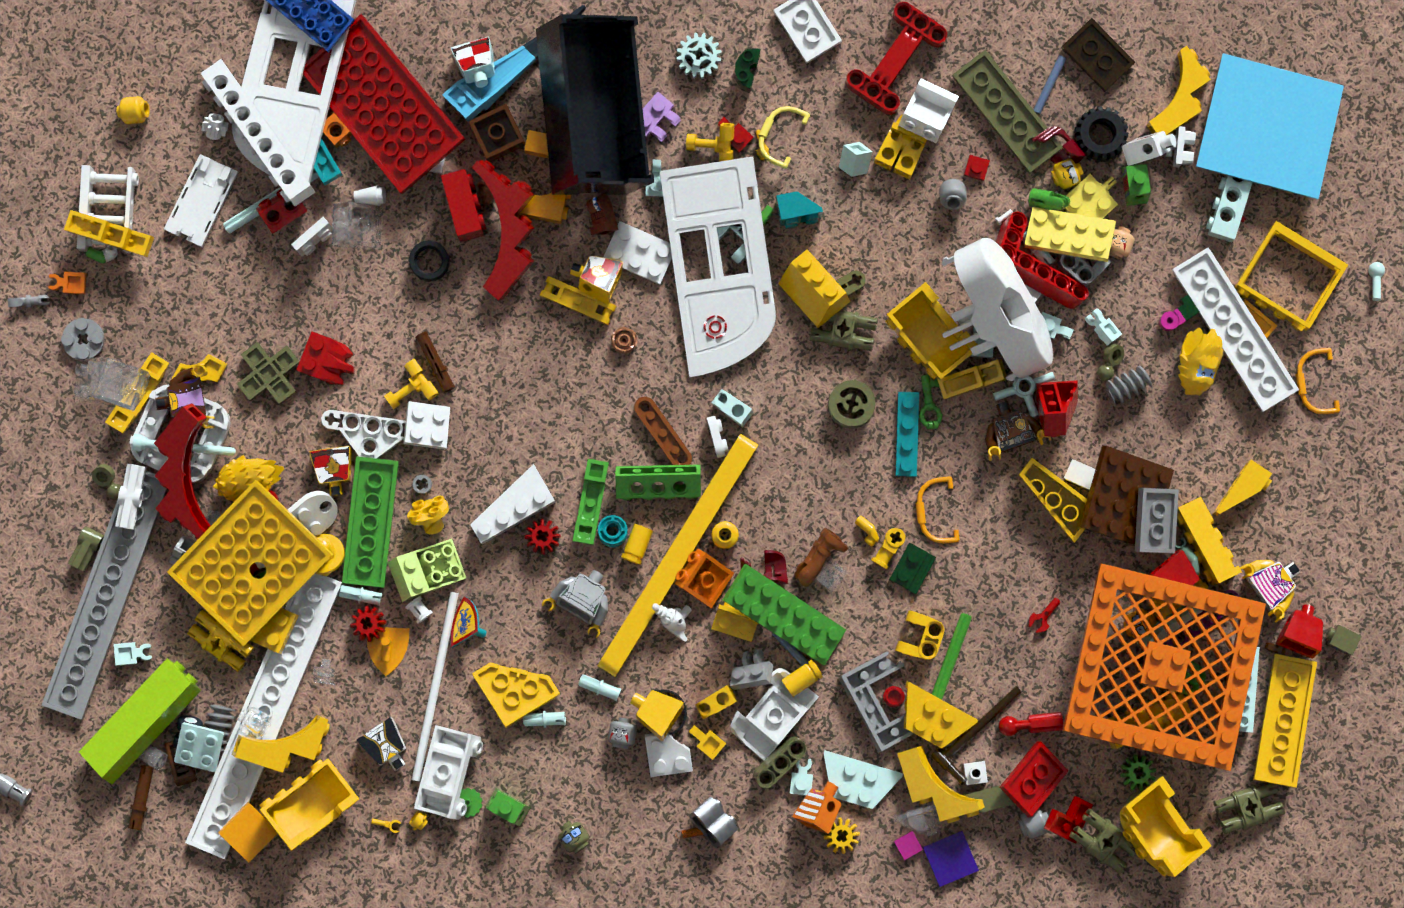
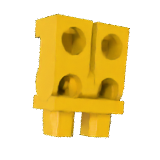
M901 115L896 123L893 122L875 157L874 163L891 171L901 151L902 153L893 172L910 180L927 139L898 126L903 116Z

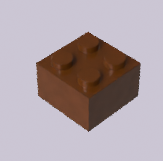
M507 104L468 121L488 162L495 161L526 145Z

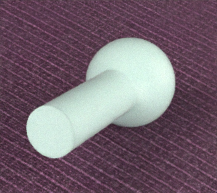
M1374 262L1368 268V273L1372 277V300L1380 301L1381 277L1385 273V267L1380 262Z

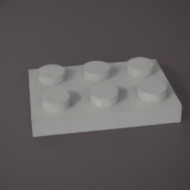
M1138 489L1135 552L1175 553L1178 489Z

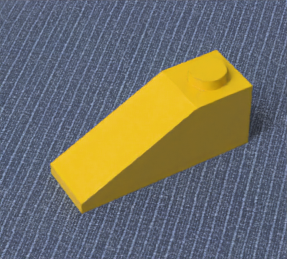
M1253 460L1247 461L1213 514L1217 516L1255 495L1262 489L1265 491L1272 481L1269 479L1272 473Z

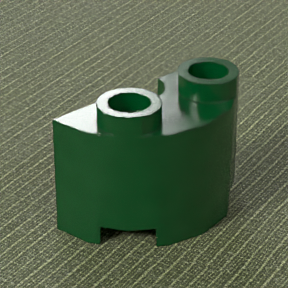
M752 48L743 51L735 63V79L745 92H751L754 74L750 70L757 68L761 49Z

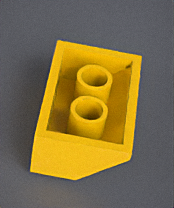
M805 250L790 263L778 283L817 328L850 303L845 290L808 250Z

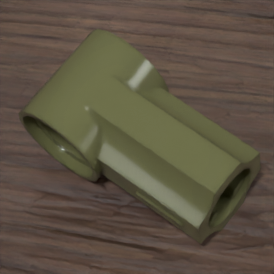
M85 526L78 536V544L68 564L85 572L94 553L99 550L104 535Z

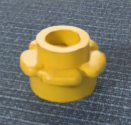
M417 811L409 821V825L413 827L412 830H422L428 822L426 813L423 814L421 811Z

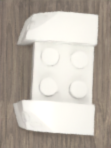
M778 668L772 672L771 688L750 713L744 717L737 711L730 725L731 732L763 761L777 748L819 697L809 688L792 697L782 682V679L791 673L783 668Z

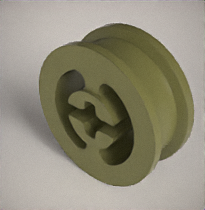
M848 380L838 384L833 389L828 400V411L835 423L844 428L854 429L863 426L870 420L875 410V397L872 390L866 384L856 380ZM855 390L864 396L866 404H863L861 398L857 395L854 404L857 406H854L851 411V415L861 411L863 415L859 418L849 419L838 411L837 405H841L842 410L847 414L849 404L846 402H850L853 395L848 394L843 398L840 394L844 391Z

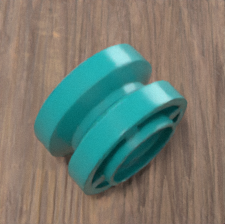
M616 515L604 517L598 525L600 541L607 547L615 548L621 546L628 536L626 522ZM610 527H616L619 532L611 536L607 533V530Z

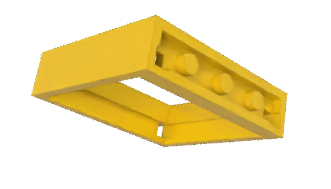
M1275 221L1234 288L1238 290L1237 293L1240 296L1254 299L1258 307L1272 310L1276 318L1290 321L1294 329L1307 331L1320 313L1348 264ZM1274 235L1335 271L1305 321L1244 284Z

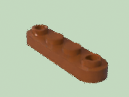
M649 397L637 399L634 405L637 416L672 465H691V453L655 402ZM647 404L649 410L644 412L641 410V406ZM680 455L686 458L684 463L678 462L677 458Z

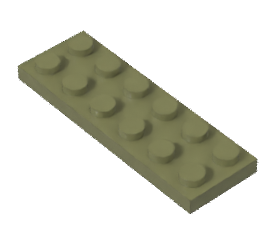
M986 50L952 75L953 79L1029 174L1063 148L1055 136L1045 143L1032 142V139L1047 129V126Z

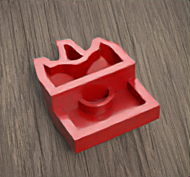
M311 331L296 371L329 384L343 385L344 380L340 377L341 373L355 374V367L345 362L347 358L353 356V353L347 345Z

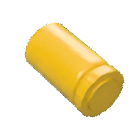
M634 524L621 558L633 564L641 565V559L644 557L653 530Z
M810 660L808 664H804L783 678L782 682L792 697L817 682L818 678H823L815 662Z

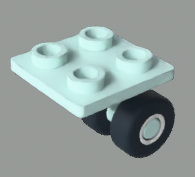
M189 715L180 716L176 725L180 734H176L173 739V746L176 748L174 762L215 772L224 732L203 727L202 720Z

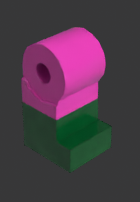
M1189 295L1179 300L1182 306L1173 312L1168 311L1160 317L1159 325L1163 330L1172 331L1200 312Z

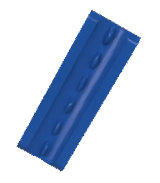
M266 0L327 52H330L340 37L355 21L332 0Z

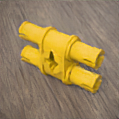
M201 610L196 616L195 621L209 630L210 634L202 630L197 624H194L189 629L187 635L201 644L202 650H206L215 656L217 661H224L239 672L246 661L231 651L232 648L247 658L254 647L249 643L243 646L215 618L205 610Z

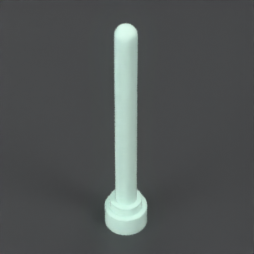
M134 434L132 451L141 452V449L146 450V448L158 449L154 444L156 440H149L141 434ZM194 444L192 452L233 456L236 450L232 447Z

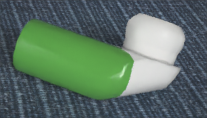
M110 245L102 251L89 247L86 256L100 263H106L115 259L118 251L116 247Z

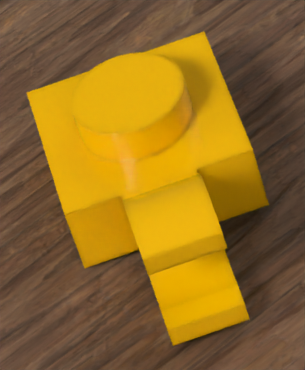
M695 725L689 730L700 741L696 746L712 760L726 745L711 730L704 734Z

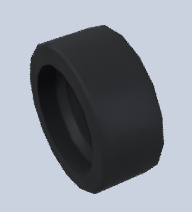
M431 240L422 241L411 250L409 265L414 275L420 280L427 282L437 281L448 271L450 265L449 255L438 242ZM425 249L436 250L441 256V266L434 273H425L417 265L418 255Z

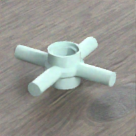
M1053 372L1034 379L1030 376L1022 379L1016 377L1012 387L993 393L994 399L997 401L1016 394L1018 397L1024 398L1029 414L1035 417L1038 415V411L1032 394L1035 391L1036 383L1053 381L1055 376ZM1019 382H1027L1029 390L1027 392L1021 391L1019 389Z

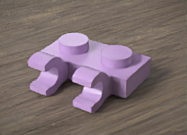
M659 92L643 108L645 137L647 138L651 133L659 141L663 142L667 137V133L657 125L666 118L676 127L681 120L676 113L671 111L674 105Z

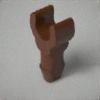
M1266 643L1264 647L1269 652L1291 657L1293 653L1292 650L1273 643Z

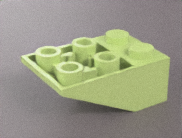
M452 539L395 557L387 562L402 602L466 579Z

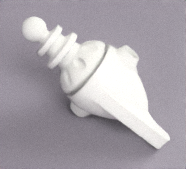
M653 604L652 609L661 618L663 626L680 640L686 642L687 637L684 634L686 623L684 619L692 609L688 605H685L681 610L680 608L667 609V607Z

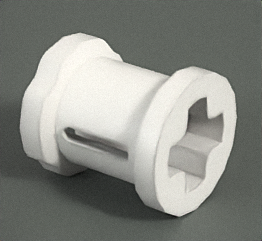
M421 596L415 598L405 607L407 610L410 609L416 617L417 624L433 613L423 604Z

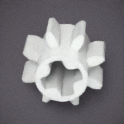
M210 114L209 117H204L201 131H206V136L209 139L218 140L221 136L225 137L229 123L224 122V117L220 114Z

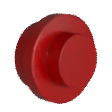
M891 686L885 690L883 699L888 706L898 707L904 702L905 695L901 688Z

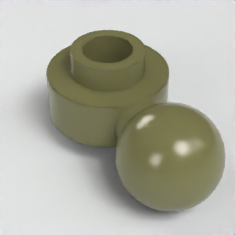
M1115 343L1109 344L1104 350L1103 358L1106 363L1101 365L1097 371V375L1102 381H1108L1113 378V366L1120 364L1124 358V348Z
M107 464L98 465L92 472L93 481L99 486L107 487L106 492L110 499L118 500L121 485L113 482L115 479L113 468Z

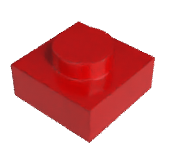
M969 155L964 176L984 181L990 160Z

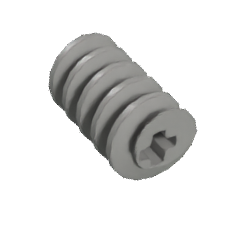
M1137 366L1136 372L1131 369L1128 375L1122 373L1121 379L1117 376L1114 377L1113 383L1110 380L1106 381L1105 390L1110 402L1115 407L1116 399L1123 403L1124 395L1130 400L1131 392L1138 396L1139 388L1146 392L1147 384L1151 388L1153 386L1147 372L1141 366Z
M210 705L214 713H207V716L212 721H205L204 724L210 727L209 729L224 732V736H229L230 733L225 728L232 727V724L227 720L234 719L235 716L230 711L237 710L220 705ZM223 738L222 744H226L227 740Z

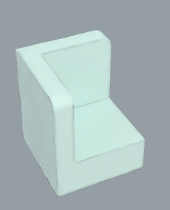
M860 142L843 145L839 168L851 177L867 174L872 151Z

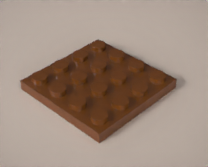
M1102 445L1080 528L1135 546L1138 489H1169L1174 470Z

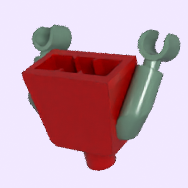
M1181 538L1183 545L1177 546L1175 543L1176 552L1149 575L1194 585L1200 580L1198 576L1200 573L1198 557L1187 547L1186 540Z

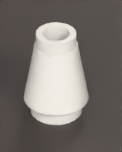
M376 185L354 191V201L360 204L380 206L386 202L385 188Z

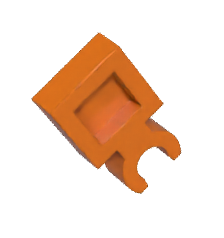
M64 272V278L57 274H50L49 278L56 279L57 284L54 286L50 285L48 288L52 291L63 288L64 294L85 295L87 274L84 272Z

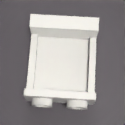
M920 79L898 126L937 143L959 96Z

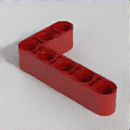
M1013 212L1002 223L996 243L1011 258L1025 285L1069 309L1077 308L1087 299L1089 295L1088 289L1082 283L1019 249L1028 221L1022 212Z

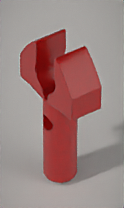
M1054 598L1041 614L1033 612L1028 620L1029 627L1033 625L1035 620L1042 619L1041 626L1035 633L1044 632L1050 627L1047 624V619L1060 605V600Z

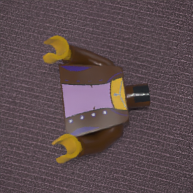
M200 363L193 368L181 371L171 379L169 387L166 388L167 396L155 398L157 410L170 409L171 417H175L182 407L192 403L206 416L200 377L207 375V372L201 373L199 370L200 366L205 364ZM206 416L207 419L201 428L213 429L215 426H209L208 421L209 419H215V417Z

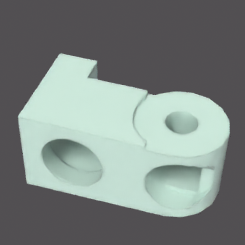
M722 389L711 402L742 428L754 413L752 408Z

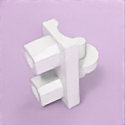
M1181 126L1176 130V146L1170 147V151L1166 153V157H1172V150H1174L1173 167L1178 168L1181 165L1193 163L1194 152L1183 151L1184 144L1194 145L1196 133L1186 131L1185 127Z

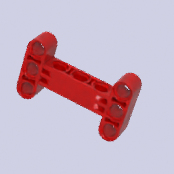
M899 2L894 8L893 18L904 29L872 75L868 76L861 70L854 69L848 73L846 78V86L850 91L886 115H893L898 111L900 99L889 88L922 40L930 46L938 48L944 45L947 38V31L942 25L908 2ZM905 9L908 12V16L900 17L897 11ZM916 21H923L926 27L918 29L914 23ZM938 32L942 35L943 39L936 41L932 38V34ZM857 76L861 79V83L854 85L850 82V78ZM875 88L878 91V95L875 97L869 96L867 90ZM886 100H893L896 106L894 108H887L884 102Z

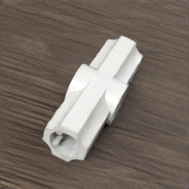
M127 464L124 483L118 495L119 510L115 527L135 529L138 508L141 507L144 490L142 487L146 467Z

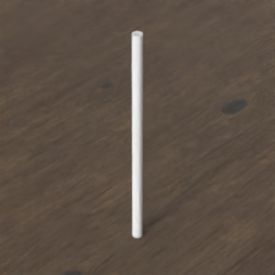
M450 592L412 776V780L420 781L459 595V593Z

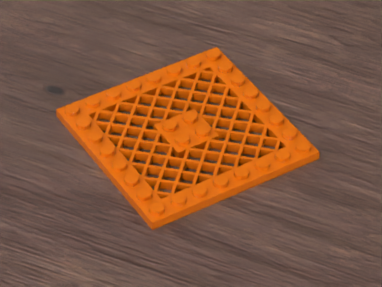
M1100 563L1063 731L1231 771L1266 603ZM1117 590L1123 591L1121 594L1116 596ZM1131 594L1144 597L1135 602ZM1126 595L1132 605L1123 610L1117 600ZM1152 599L1164 601V603L1156 607ZM1147 600L1152 610L1144 615L1138 604ZM1172 604L1185 607L1177 612ZM1115 605L1119 613L1111 617L1113 606ZM1167 605L1173 615L1164 620L1159 609ZM1134 608L1140 618L1131 623L1125 613ZM1193 609L1205 611V613L1197 617ZM1188 610L1194 620L1185 625L1179 615ZM1155 613L1160 623L1151 627L1146 617ZM1214 614L1226 616V618L1218 622ZM1208 615L1214 625L1205 629L1200 620ZM1122 616L1127 626L1118 631L1113 620ZM1175 618L1181 628L1172 633L1167 622ZM1229 620L1235 630L1226 635L1221 624ZM1142 621L1148 631L1139 636L1134 625ZM1196 623L1202 633L1193 638L1187 628ZM1110 625L1114 634L1107 638V633ZM1163 626L1168 636L1159 640L1154 630ZM1217 628L1222 638L1213 642L1208 633ZM1127 629H1130L1135 637L1129 643H1126L1121 635ZM1184 631L1189 641L1180 645L1175 635ZM1150 634L1155 642L1148 641L1146 647L1142 638ZM1236 634L1233 646L1229 637ZM1117 636L1122 647L1113 651L1108 641ZM1204 636L1210 646L1201 651L1196 640ZM1171 639L1175 647L1163 643ZM1225 641L1230 651L1221 655L1216 646ZM1135 642H1138L1143 650L1137 656H1134L1129 648ZM1192 644L1197 652L1191 658H1189L1191 651L1183 649ZM1104 647H1106L1110 654L1102 659ZM1125 649L1130 660L1121 664L1116 654ZM1212 649L1218 659L1209 664L1204 653ZM1143 655H1145V656H1144V660H1143V665H1142V668H1141V666H1140V664L1138 663L1137 659H1139L1140 657H1142ZM1231 655L1230 664L1228 666L1224 659ZM1200 657L1205 667L1196 671L1191 661ZM1113 658L1118 667L1109 673L1104 662ZM1133 662L1138 673L1129 677L1124 667ZM1220 662L1226 672L1217 677L1212 666ZM1101 667L1105 676L1098 679V674ZM1187 667H1189L1192 675L1185 679ZM1208 670L1213 680L1204 684L1199 674ZM1121 671L1126 681L1117 686L1112 675ZM1227 675V679H1226V683H1225V688H1224V686L1222 685L1220 679H1222L1223 677H1225V676ZM1139 676V683L1146 685L1140 690L1136 688L1132 681ZM1108 678L1113 689L1104 693L1099 683ZM1193 678L1200 685V688L1194 692L1187 685V682ZM1216 683L1221 693L1212 697L1207 687ZM1129 684L1134 694L1125 698L1120 688ZM1154 687L1165 689L1167 691H1165L1161 695H1158ZM1096 688L1101 696L1093 701ZM1184 688L1188 696L1179 700L1175 692L1182 693ZM1150 689L1155 698L1146 703L1141 693ZM1116 691L1121 702L1112 706L1107 696ZM1201 691L1208 698V701L1202 705L1195 698V695ZM1170 693L1175 704L1166 708L1161 698ZM1137 697L1142 707L1133 711L1128 701ZM1222 697L1221 707L1219 708L1215 701ZM1103 699L1109 709L1100 714L1094 704ZM1191 699L1196 709L1187 713L1182 703ZM1158 702L1163 711L1154 716L1149 706ZM1124 704L1129 715L1120 719L1115 709ZM1212 704L1217 713L1208 718L1203 708ZM1178 706L1183 717L1175 721L1169 711ZM1091 709H1092L1093 713L1095 714V716L1090 715ZM1145 710L1150 720L1141 724L1136 714ZM1111 712L1116 721L1103 717ZM1199 712L1204 722L1195 726L1190 716ZM1166 715L1171 724L1162 729L1157 719ZM1132 717L1137 726L1123 722ZM1218 717V721H1217V725H1216V730H1215V728H1214V726L1212 725L1211 721H1213L1214 719H1216V718ZM1187 720L1191 730L1183 734L1178 724ZM1153 722L1154 726L1158 731L1147 729L1144 727ZM1207 724L1212 735L1203 739L1198 729ZM1174 728L1178 736L1165 732ZM1192 733H1195L1199 741L1188 739L1186 737L1191 735ZM1214 738L1213 744L1207 743L1208 741Z

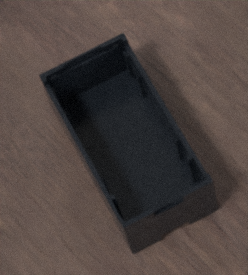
M561 14L536 28L552 195H578L580 193L627 195L654 183V175H649L634 29L638 25L637 16ZM586 176H600V178H586Z

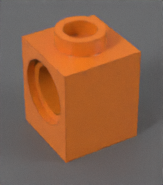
M335 113L326 119L323 130L325 136L336 148L346 146L351 141L352 133ZM335 128L342 129V133L338 137L332 136V131Z

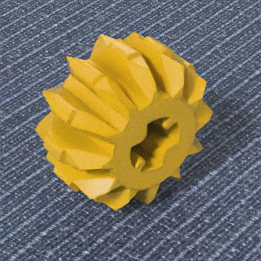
M839 817V825L836 826L834 822V828L830 830L831 835L823 836L826 840H832L826 844L828 848L836 844L833 848L835 853L838 851L839 846L841 847L842 854L846 852L845 846L850 851H853L854 849L850 843H859V841L853 839V836H860V832L852 833V830L857 825L853 824L848 827L850 823L848 818L845 824L842 825V818ZM839 830L847 832L845 835L846 840L843 842L841 839L840 841L836 839Z

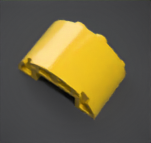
M925 282L887 313V320L885 322L899 336L896 339L904 349L907 347L912 352L910 355L912 360L917 365L921 363L933 380L935 378L941 380L972 354L970 348L978 344L975 341H971L951 351L950 345L968 338L970 335L967 331L963 332L961 330L946 338L943 337L942 334L958 325L937 301L939 297Z
M320 759L311 766L312 771L304 779L301 776L291 783L293 787L285 791V789H282L274 796L273 800L269 797L259 805L261 807L260 812L290 851L295 850L298 845L301 846L359 800L358 796L329 759H326L324 762Z
M1161 776L1120 810V821L1124 829L1123 836L1135 847L1136 855L1142 860L1145 859L1162 876L1176 877L1208 850L1211 844L1200 829H1189L1169 800L1175 794L1165 778Z

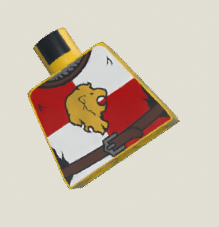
M590 256L585 266L573 263L570 275L580 278V291L609 304L621 277L623 262Z
M350 446L309 451L319 484L321 486L329 485L330 496L343 495L341 483L351 482L352 448Z

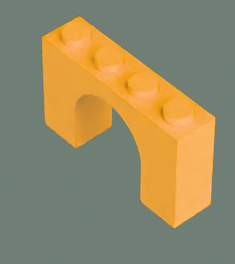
M529 130L524 149L525 154L548 158L546 133ZM552 192L547 195H534L519 215L523 214L528 218L562 224V220L567 219L569 210L568 207H565L567 199L571 200L572 195H552Z

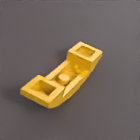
M151 352L141 367V372L119 405L115 406L105 423L124 434L150 399V393L157 388L170 363Z

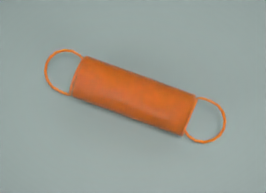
M698 828L681 831L683 838L704 835Z

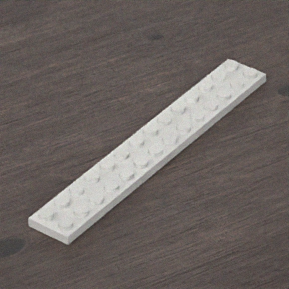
M314 574L287 602L285 609L299 615L282 654L267 649L185 843L226 859L231 845L218 832L247 802L250 803L265 768L231 755L238 734L260 740L277 739L338 596L340 587L343 584L342 582L327 576Z

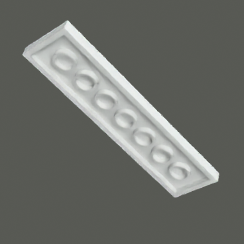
M1209 247L1172 269L1184 291L1200 311L1199 314L1209 330L1215 329L1217 336L1221 337L1223 352L1261 412L1266 411L1299 390Z

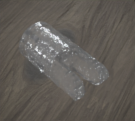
M150 744L137 759L150 765L155 770H160L166 763L168 755Z

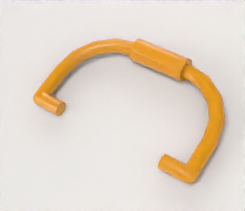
M1321 348L1307 352L1301 357L1297 365V374H1295L1297 387L1299 388L1298 395L1301 396L1302 402L1307 409L1316 414L1339 413V400L1334 401V408L1317 409L1307 401L1304 373H1302L1303 365L1310 356L1327 353L1328 360H1333L1332 349Z
M950 476L928 480L921 486L917 494V503H915L917 521L920 524L922 533L935 543L959 542V530H953V538H936L926 529L924 502H922L925 490L930 485L947 482L948 489H953V481Z

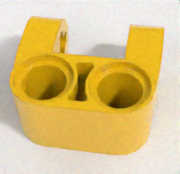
M908 610L905 621L924 627L919 646L898 641L895 651L923 660L933 659L938 653L944 635V625L931 617ZM936 624L939 627L940 633L937 636H932L929 633L930 625ZM925 644L932 646L933 654L931 656H925L922 653V647Z

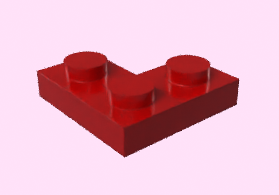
M1074 796L1066 815L1055 809L1051 810L1044 829L1076 844L1077 841L1070 837V833L1072 831L1079 836L1073 829L1076 826L1083 829L1086 821L1082 817L1084 814L1089 816L1086 811L1092 809L1093 804Z

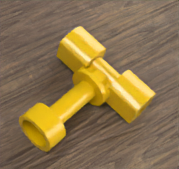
M722 123L720 125V136H716L715 140L698 139L697 134H687L686 150L696 151L697 147L714 148L715 153H719V162L733 160L731 141L734 139V124Z
M412 359L404 365L412 376L408 379L410 383L395 394L390 391L384 397L394 410L400 406L398 401L415 389L417 392L422 391L428 401L438 396L439 393L431 381H427L422 374L424 371L417 361Z

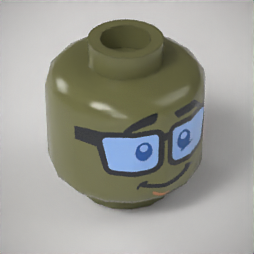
M568 821L560 827L562 832L558 835V840L567 852H574L576 854L589 845L587 841L590 836L580 822L572 824L571 821Z

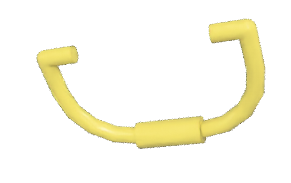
M790 106L780 107L774 110L769 117H766L758 135L760 137L758 145L763 157L772 164L784 169L788 167L791 158L786 157L783 163L769 156L764 148V139L767 138L774 122L773 119L781 112L789 111L804 116L802 124H807L810 114Z

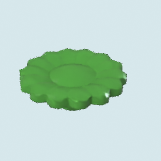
M462 789L460 798L464 799L467 805V811L464 816L467 818L475 816L482 807L480 793L476 792L475 789Z

